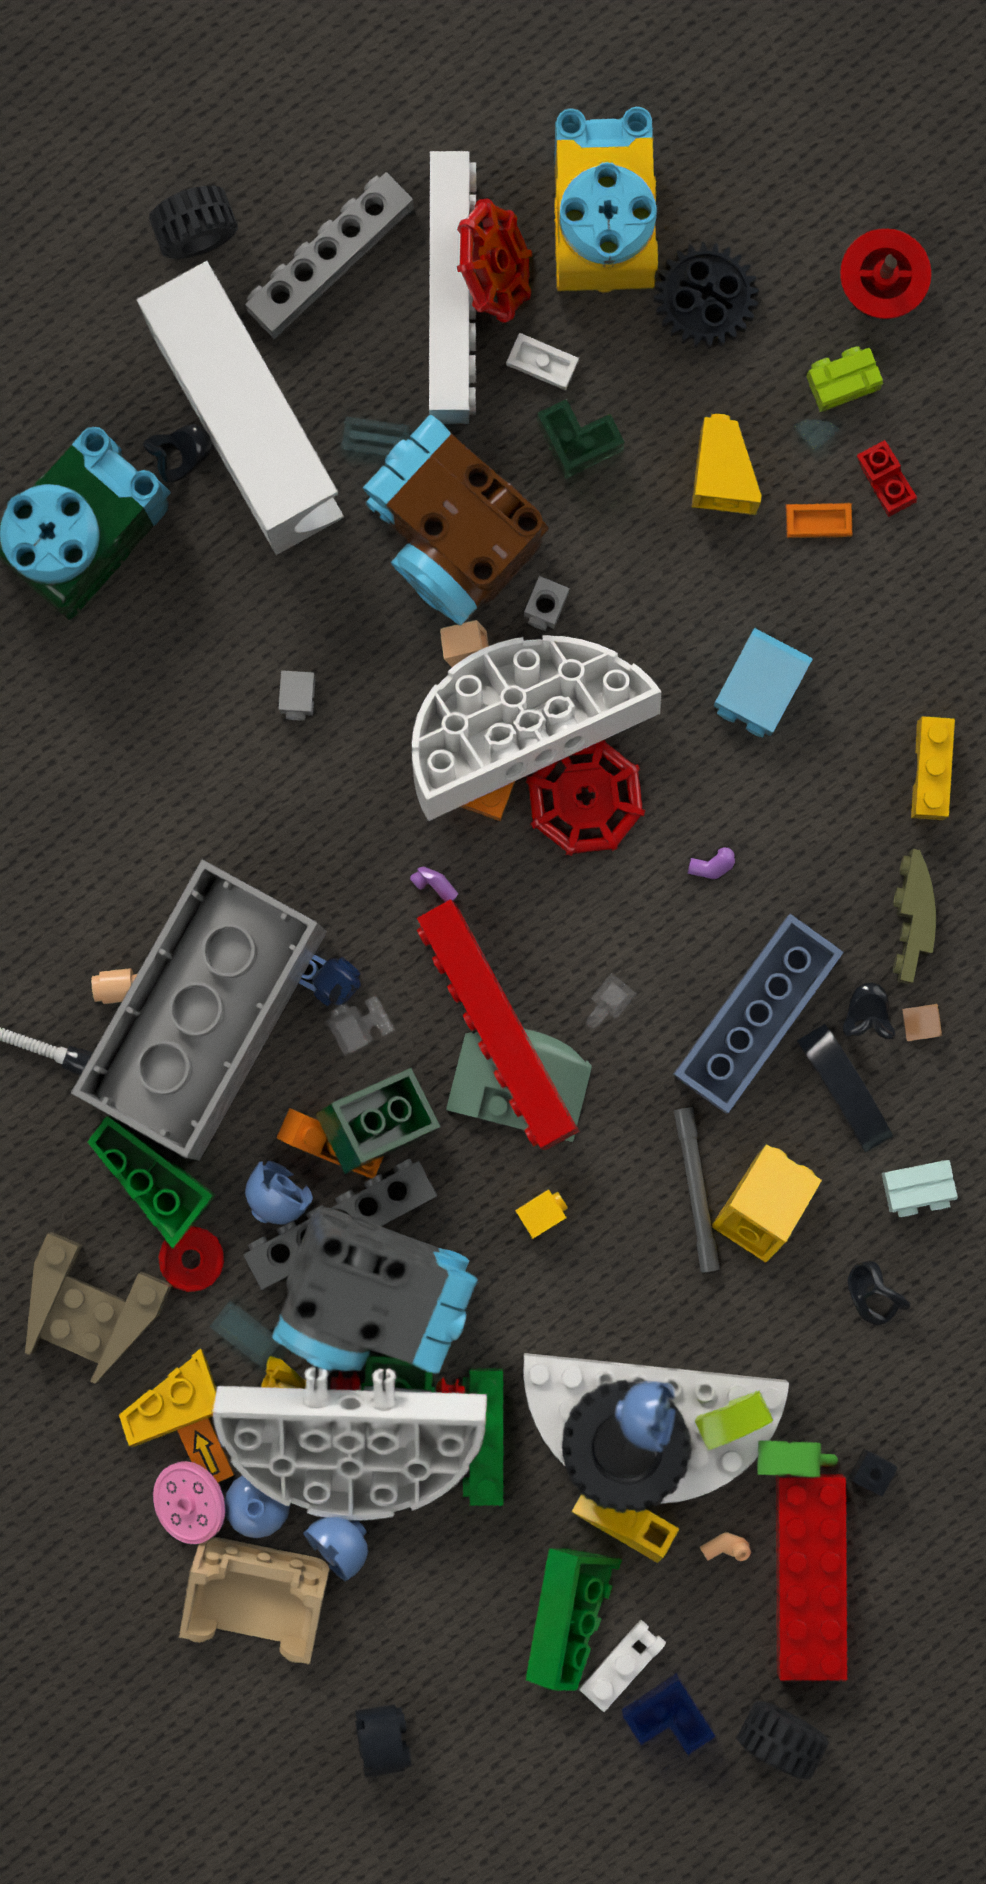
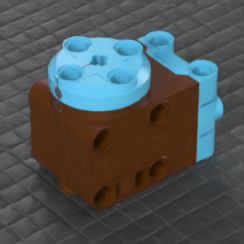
M429 415L409 437L410 440H401L390 451L385 459V466H382L367 482L363 490L370 497L365 502L366 505L373 512L377 510L381 514L380 518L383 521L388 522L409 541L392 560V566L406 579L426 603L461 626L482 603L493 600L530 560L541 546V538L549 528L542 520L540 512L517 489L503 480L463 445L438 419Z

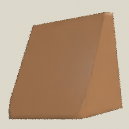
M937 1004L902 1009L907 1041L942 1036Z

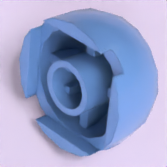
M261 1161L252 1171L247 1181L245 1195L252 1209V1214L257 1220L262 1223L287 1224L298 1219L311 1204L313 1197L307 1185L303 1190L287 1178L294 1174L282 1165L268 1161L264 1166Z
M657 1381L642 1382L627 1392L624 1401L620 1400L618 1402L616 1419L621 1421V1428L627 1440L637 1447L661 1452L663 1449L660 1444H668L675 1417V1409L669 1408V1398L675 1399V1392L671 1384Z
M243 1476L237 1478L226 1492V1518L232 1527L244 1536L253 1538L270 1536L282 1527L289 1515L290 1505L286 1506L267 1496Z
M321 1517L313 1522L304 1532L311 1547L315 1551L318 1549L326 1561L330 1563L328 1565L329 1568L343 1581H348L357 1574L366 1561L368 1545L363 1536L367 1531L358 1520L349 1521L340 1517Z

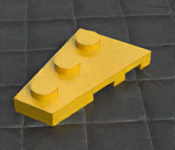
M201 1348L184 1365L168 1374V1378L153 1390L147 1391L119 1414L130 1447H135L213 1416L217 1389Z

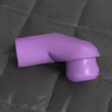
M427 867L417 868V872L410 877V880L418 889H423L427 884L432 886L444 902L450 899L454 900L458 895V892L443 874Z

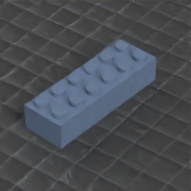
M789 914L786 916L675 1070L673 1076L724 1113H729L844 952L793 915Z

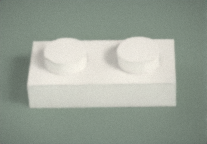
M519 333L507 360V366L566 390L579 358Z

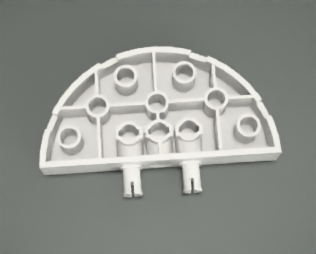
M311 1367L305 1372L307 1389L217 1387L213 1409L214 1424L222 1447L225 1446L231 1455V1462L235 1468L252 1485L274 1500L286 1506L293 1503L307 1508V1513L326 1518L340 1517L347 1520L387 1518L394 1516V1511L403 1510L408 1507L415 1510L434 1501L450 1490L466 1474L470 1462L480 1449L484 1435L486 1395L394 1392L395 1373L389 1369H386L385 1381L383 1380V1369L374 1372V1391L327 1390V1371L319 1368V1378H316L315 1367Z

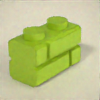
M856 346L841 353L842 358L830 362L829 358H824L811 365L812 369L808 371L806 378L820 412L881 389L883 379L870 348L860 350V347Z

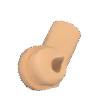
M728 1532L722 1533L700 1546L707 1561L721 1553L733 1556L738 1561H745L751 1554L750 1545L744 1538Z

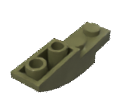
M917 849L909 851V856L903 855L899 874L904 875L902 888H896L893 906L898 907L897 915L909 917V923L903 922L900 931L899 941L905 942L902 955H896L893 966V973L898 974L897 982L907 984L914 982L919 953L927 955L933 953L936 931V909L932 881L920 850Z

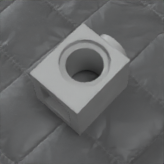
M539 576L524 611V617L529 619L528 624L546 631L547 626L554 629L569 594V588ZM543 598L550 599L555 605L554 609L549 613L540 612L536 607L539 600Z
M281 671L279 711L281 714H286V719L304 721L306 715H313L314 701H312V697H314L316 678L314 673Z

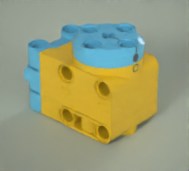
M633 107L626 111L623 118L619 120H585L584 115L577 109H566L559 114L555 123L557 291L598 290L599 292L606 293L614 289L654 288L655 272L658 270V245L655 231L657 207L651 115L642 107Z

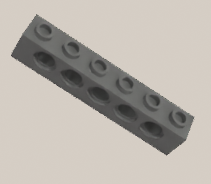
M408 1159L393 1167L395 1174L384 1179L380 1174L364 1183L366 1189L355 1195L353 1190H350L336 1197L337 1205L331 1207V1209L363 1218L373 1224L382 1226L438 1195L420 1161L413 1164L411 1159ZM393 1182H402L407 1188V1195L401 1201L393 1200L389 1196L388 1189ZM365 1197H372L378 1204V1210L373 1216H365L360 1211V1202ZM323 1205L306 1214L308 1220L297 1226L292 1221L278 1228L279 1236L267 1241L266 1237L263 1236L247 1245L250 1251L243 1255L261 1290L288 1276L302 1242V1233L308 1228L314 1212L324 1208ZM277 1244H284L290 1250V1257L284 1263L277 1262L273 1258L272 1251Z

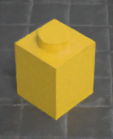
M548 1189L515 1211L531 1237L535 1238L564 1220L566 1216L563 1211L568 1209L559 1192L552 1195Z

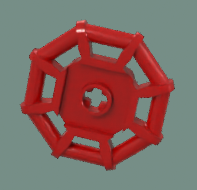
M488 198L480 199L476 202L475 209L469 216L458 224L457 230L460 233L459 265L456 266L457 272H461L473 298L472 306L476 311L489 313L500 322L505 323L513 320L515 311L524 301L530 299L532 291L529 287V257L532 256V250H528L517 225V215L512 210H504L494 205ZM481 221H482V223H483V227H484L483 229H481V228L478 226V224H479ZM495 295H497L498 303L493 301Z
M605 739L570 755L593 754L592 762L572 764L569 756L559 760L566 769L555 783L546 780V778L559 761L535 771L526 780V784H529L533 822L530 824L533 829L537 828L565 850L566 855L572 856L573 853L609 849L613 852L617 850L618 844L640 817H644L646 811L642 807L639 781L640 767L638 764L634 765L607 744ZM602 756L621 771L615 776L605 771L599 765ZM625 780L627 782L629 803L619 802L617 783ZM584 787L588 788L589 793L595 794V799L590 800V805H583V802L576 798V795L581 794ZM542 789L550 790L553 794L554 809L546 813ZM616 810L626 813L611 832L606 825L608 820ZM557 816L573 828L570 837L565 835L550 821ZM599 828L602 837L578 840L579 830Z

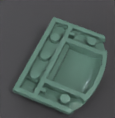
M524 1029L577 1126L592 1065L588 1061L585 1062L567 1044L548 1035ZM466 1033L446 1110L523 1130L528 1128L529 1126L524 1117L518 1118L509 1103L513 1096L508 1087L502 1089L493 1073L497 1070L493 1059L486 1060L480 1050L478 1043L482 1039L479 1033ZM575 1134L565 1140L573 1142Z

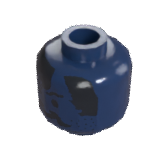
M343 957L339 960L334 958L328 959L312 978L313 985L317 989L314 995L326 1006H329L331 1003L343 1006L360 988L361 982L358 977L361 973Z

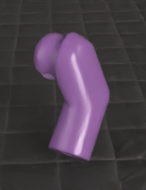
M724 847L719 849L718 854L709 861L691 858L688 874L717 879L732 869L735 864V854L730 848Z

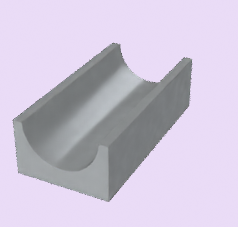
M201 860L71 1093L182 1156L200 1161L301 980V976L306 971L310 960H312L325 937L327 930L312 919L210 863Z

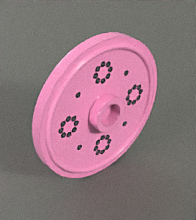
M186 1461L172 1464L160 1473L155 1482L153 1501L158 1519L166 1531L177 1540L187 1544L203 1543L214 1537L220 1530L225 1516L224 1497L215 1478L202 1466Z

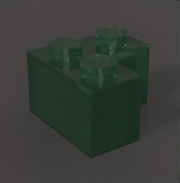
M567 399L537 413V424L565 479L624 450L625 442L611 414L580 427Z

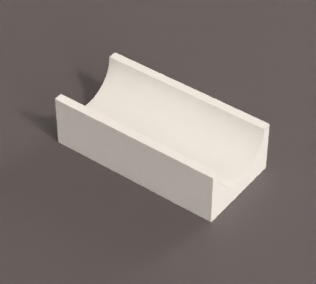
M205 261L138 298L137 302L154 340L203 427L210 435L211 441L275 554L278 555L344 518L333 498L338 495V491L209 263Z

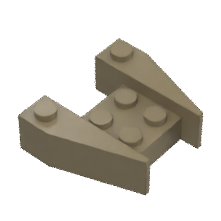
M54 1232L47 1233L34 1262L25 1353L28 1355L35 1353L41 1338L98 1363L90 1381L95 1384L105 1376L159 1316L172 1285L147 1273L140 1272L136 1277L127 1300L121 1299L69 1276L82 1245Z

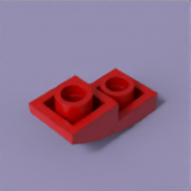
M885 440L857 455V460L888 517L917 502L916 494L902 474L901 465Z

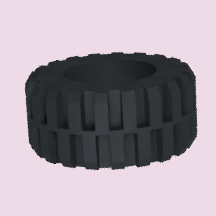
M616 1380L614 1383L607 1384L606 1382L597 1386L598 1388L588 1391L581 1397L579 1403L573 1406L562 1432L563 1438L561 1443L564 1464L573 1484L576 1485L585 1498L594 1501L597 1506L604 1509H614L615 1512L626 1513L628 1510H635V1512L645 1511V1508L653 1504L657 1506L664 1502L663 1499L668 1494L672 1495L676 1491L681 1478L684 1479L688 1470V1460L691 1458L689 1429L681 1412L672 1400L669 1399V1408L675 1409L671 1436L667 1445L660 1444L663 1450L661 1452L657 1451L653 1463L645 1472L634 1477H618L607 1472L599 1464L594 1451L596 1434L604 1422L616 1416L618 1402L620 1400L624 1401L627 1392L635 1385L642 1383L639 1381Z

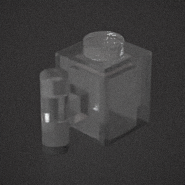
M611 973L590 999L597 1007L586 1020L587 1028L591 1030L596 1029L607 1015L616 1020L637 993Z
M377 996L365 1001L371 1013L364 1017L361 1016L356 1006L349 1008L348 1004H344L330 1012L332 1018L327 1020V1023L344 1056H348L374 1042L369 1031L370 1028L377 1025L383 1036L394 1031Z

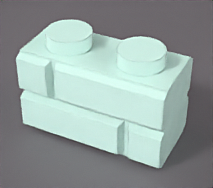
M949 1160L882 1173L889 1212L898 1211L899 1217L918 1214L917 1207L930 1205L931 1211L951 1207L949 1201L957 1199Z

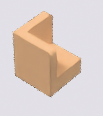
M477 620L463 623L461 626L453 625L440 630L443 657L451 667L469 655L489 646L487 631Z

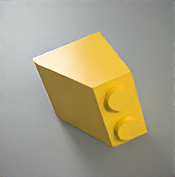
M712 414L711 418L705 417L700 432L692 507L756 515L761 503V493L738 421L730 420V416L724 414Z
M766 1144L712 1224V1228L764 1262H767L786 1243L822 1180L816 1177L811 1169L798 1165L787 1158L786 1154L780 1149Z

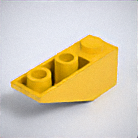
M582 1494L572 1510L573 1514L657 1563L664 1558L679 1530L676 1526L648 1510L640 1512L628 1510L626 1513L615 1512L614 1509H604L597 1506L594 1501L585 1498Z

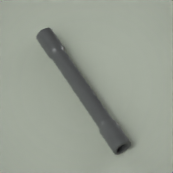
M693 1107L674 1110L678 1138L682 1146L697 1236L696 1246L701 1273L720 1270L697 1143L698 1133Z

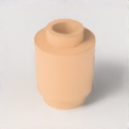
M128 968L102 971L99 975L92 976L94 1001H102L103 1004L122 1002L137 974H133L132 969Z

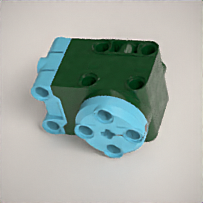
M90 427L83 431L49 471L36 481L32 488L14 496L8 503V508L0 523V560L68 620L73 619L79 613L77 609L81 610L122 565L120 561L124 562L129 557L131 551L168 510L167 497L171 493L153 473L145 470L137 472L122 457V449L104 430L98 427Z

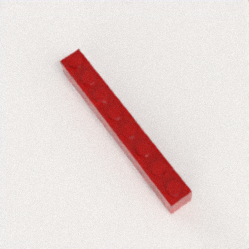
M450 899L418 917L417 920L421 927L417 929V932L424 945L428 946L431 944L436 956L432 957V960L441 975L446 973L452 984L448 985L447 988L456 1003L460 1001L463 1003L467 1011L462 1014L471 1031L477 1029L482 1039L478 1046L486 1060L493 1059L497 1070L493 1073L501 1088L508 1087L513 1096L509 1103L518 1118L523 1116L529 1127L524 1129L533 1147L539 1145L541 1149L546 1151L580 1132L457 904Z

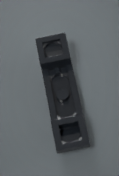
M826 1024L797 1040L847 1120L848 1126L864 1152H868L891 1138L893 1134L883 1115Z

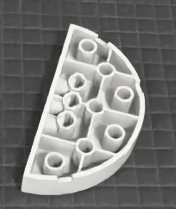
M545 635L540 640L523 641V637L493 644L469 655L454 665L448 671V676L438 686L436 684L433 686L419 710L414 725L412 737L413 776L416 794L425 816L430 821L660 714L661 690L641 668L634 663L631 666L626 661L620 659L617 652L582 639Z
M524 1353V1383L531 1414L543 1440L564 1466L561 1443L563 1428L573 1406H576L581 1397L588 1391L591 1392L598 1388L597 1386L606 1382L607 1384L614 1383L616 1380H627L630 1382L657 1381L669 1383L673 1386L675 1399H669L677 1406L689 1429L691 1458L688 1460V1470L684 1479L681 1478L676 1491L672 1495L668 1494L662 1503L684 1501L712 1492L730 1482L752 1464L758 1457V1441H769L777 1428L786 1403L789 1382L780 1379ZM760 1390L772 1415L773 1422L742 1438L708 1451L695 1423L696 1417L727 1406L730 1400ZM616 1416L603 1423L594 1441V1451L599 1464L607 1472L618 1477H634L645 1472L651 1466L657 1454V1451L637 1447L627 1440L621 1428V1421H617Z

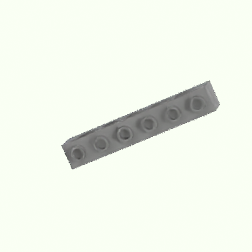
M387 172L380 178L378 176L372 178L364 187L365 192L357 200L352 198L342 207L340 211L342 214L333 222L331 220L325 222L319 228L318 236L310 244L305 242L295 251V258L290 263L278 266L271 274V280L263 288L258 286L248 295V302L245 304L247 312L273 339L286 329L414 208L413 199ZM374 204L380 205L383 211L376 216L369 215L366 212L369 206ZM349 226L357 227L360 230L359 234L353 238L344 236L343 231ZM326 248H332L337 252L335 257L330 260L322 259L319 254ZM302 270H309L313 273L312 278L306 282L297 280L296 276ZM278 292H286L290 295L288 301L283 304L275 303L273 297Z

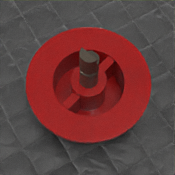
M876 229L861 235L849 246L841 263L840 280L846 297L859 311L875 318L892 319L908 314L925 298L931 283V265L926 251L912 236L895 229Z

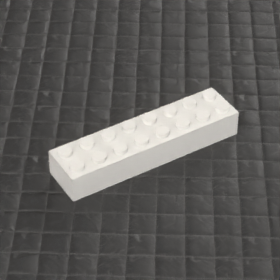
M430 151L429 413L442 424H469V415H476L475 387H469V383H476L475 355H469V351H476V323H469V319H476V309L472 306L473 298L461 272H457L456 267L460 261V233L457 230L458 224L469 216L475 209L476 194H470V192H476V162H470L469 151Z

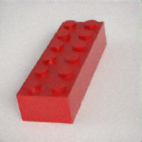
M787 1474V1476L776 1475L777 1675L780 1680H847L846 1477L843 1474H820V1477L790 1476V1474Z

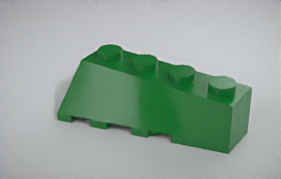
M106 1116L87 1142L123 1185L131 1198L135 1200L147 1215L151 1223L164 1236L172 1249L194 1225L216 1196L215 1193L113 1116Z
M549 1548L526 1681L551 1690L577 1691L591 1648L587 1645L589 1638L594 1631H598L601 1618L597 1617L603 1598L609 1599L613 1587L609 1585L612 1569L619 1570L622 1559L571 1549Z

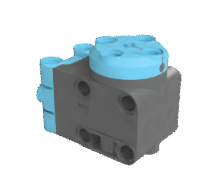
M321 1208L312 1215L287 1276L288 1296L272 1338L295 1354L305 1358L312 1365L325 1370L360 1371L372 1349L414 1364L426 1371L439 1373L451 1345L450 1342L456 1340L462 1331L466 1318L464 1309L468 1304L477 1279L465 1272L469 1260L459 1253L441 1249L399 1234L363 1218L351 1216L331 1208Z

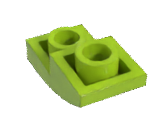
M760 1390L730 1400L727 1406L701 1414L695 1419L697 1428L708 1451L742 1438L773 1422L772 1415Z

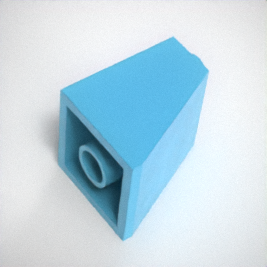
M754 628L713 705L719 709L717 714L730 722H734L737 718L748 724L746 730L762 738L764 734L771 736L813 658Z

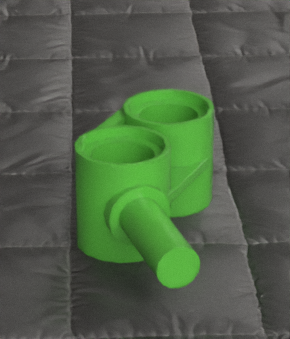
M758 1441L757 1474L787 1476V1474H790V1476L820 1477V1467H835L838 1463V1458L835 1454L821 1453V1443Z

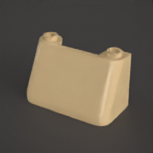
M212 1537L203 1543H199L190 1571L179 1637L190 1639L193 1642H204L214 1636L216 1629L275 1640L281 1642L280 1653L287 1660L295 1663L310 1664L329 1574V1566L325 1561L316 1557L219 1537Z

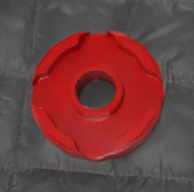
M192 1226L173 1249L165 1240L162 1243L158 1256L160 1271L165 1279L176 1289L186 1292L201 1291L212 1285L221 1275L225 1262L223 1248L218 1238L207 1229ZM189 1249L196 1250L201 1257L199 1266L194 1269L187 1268L182 1262L184 1252Z

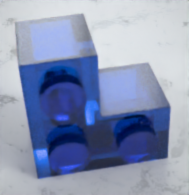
M677 1673L621 1709L623 1718L641 1745L668 1727L671 1728L687 1755L716 1737L710 1723Z

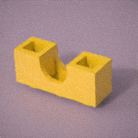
M922 716L917 721L915 753H917V774L915 784L913 785L911 818L945 820L949 817L955 719Z

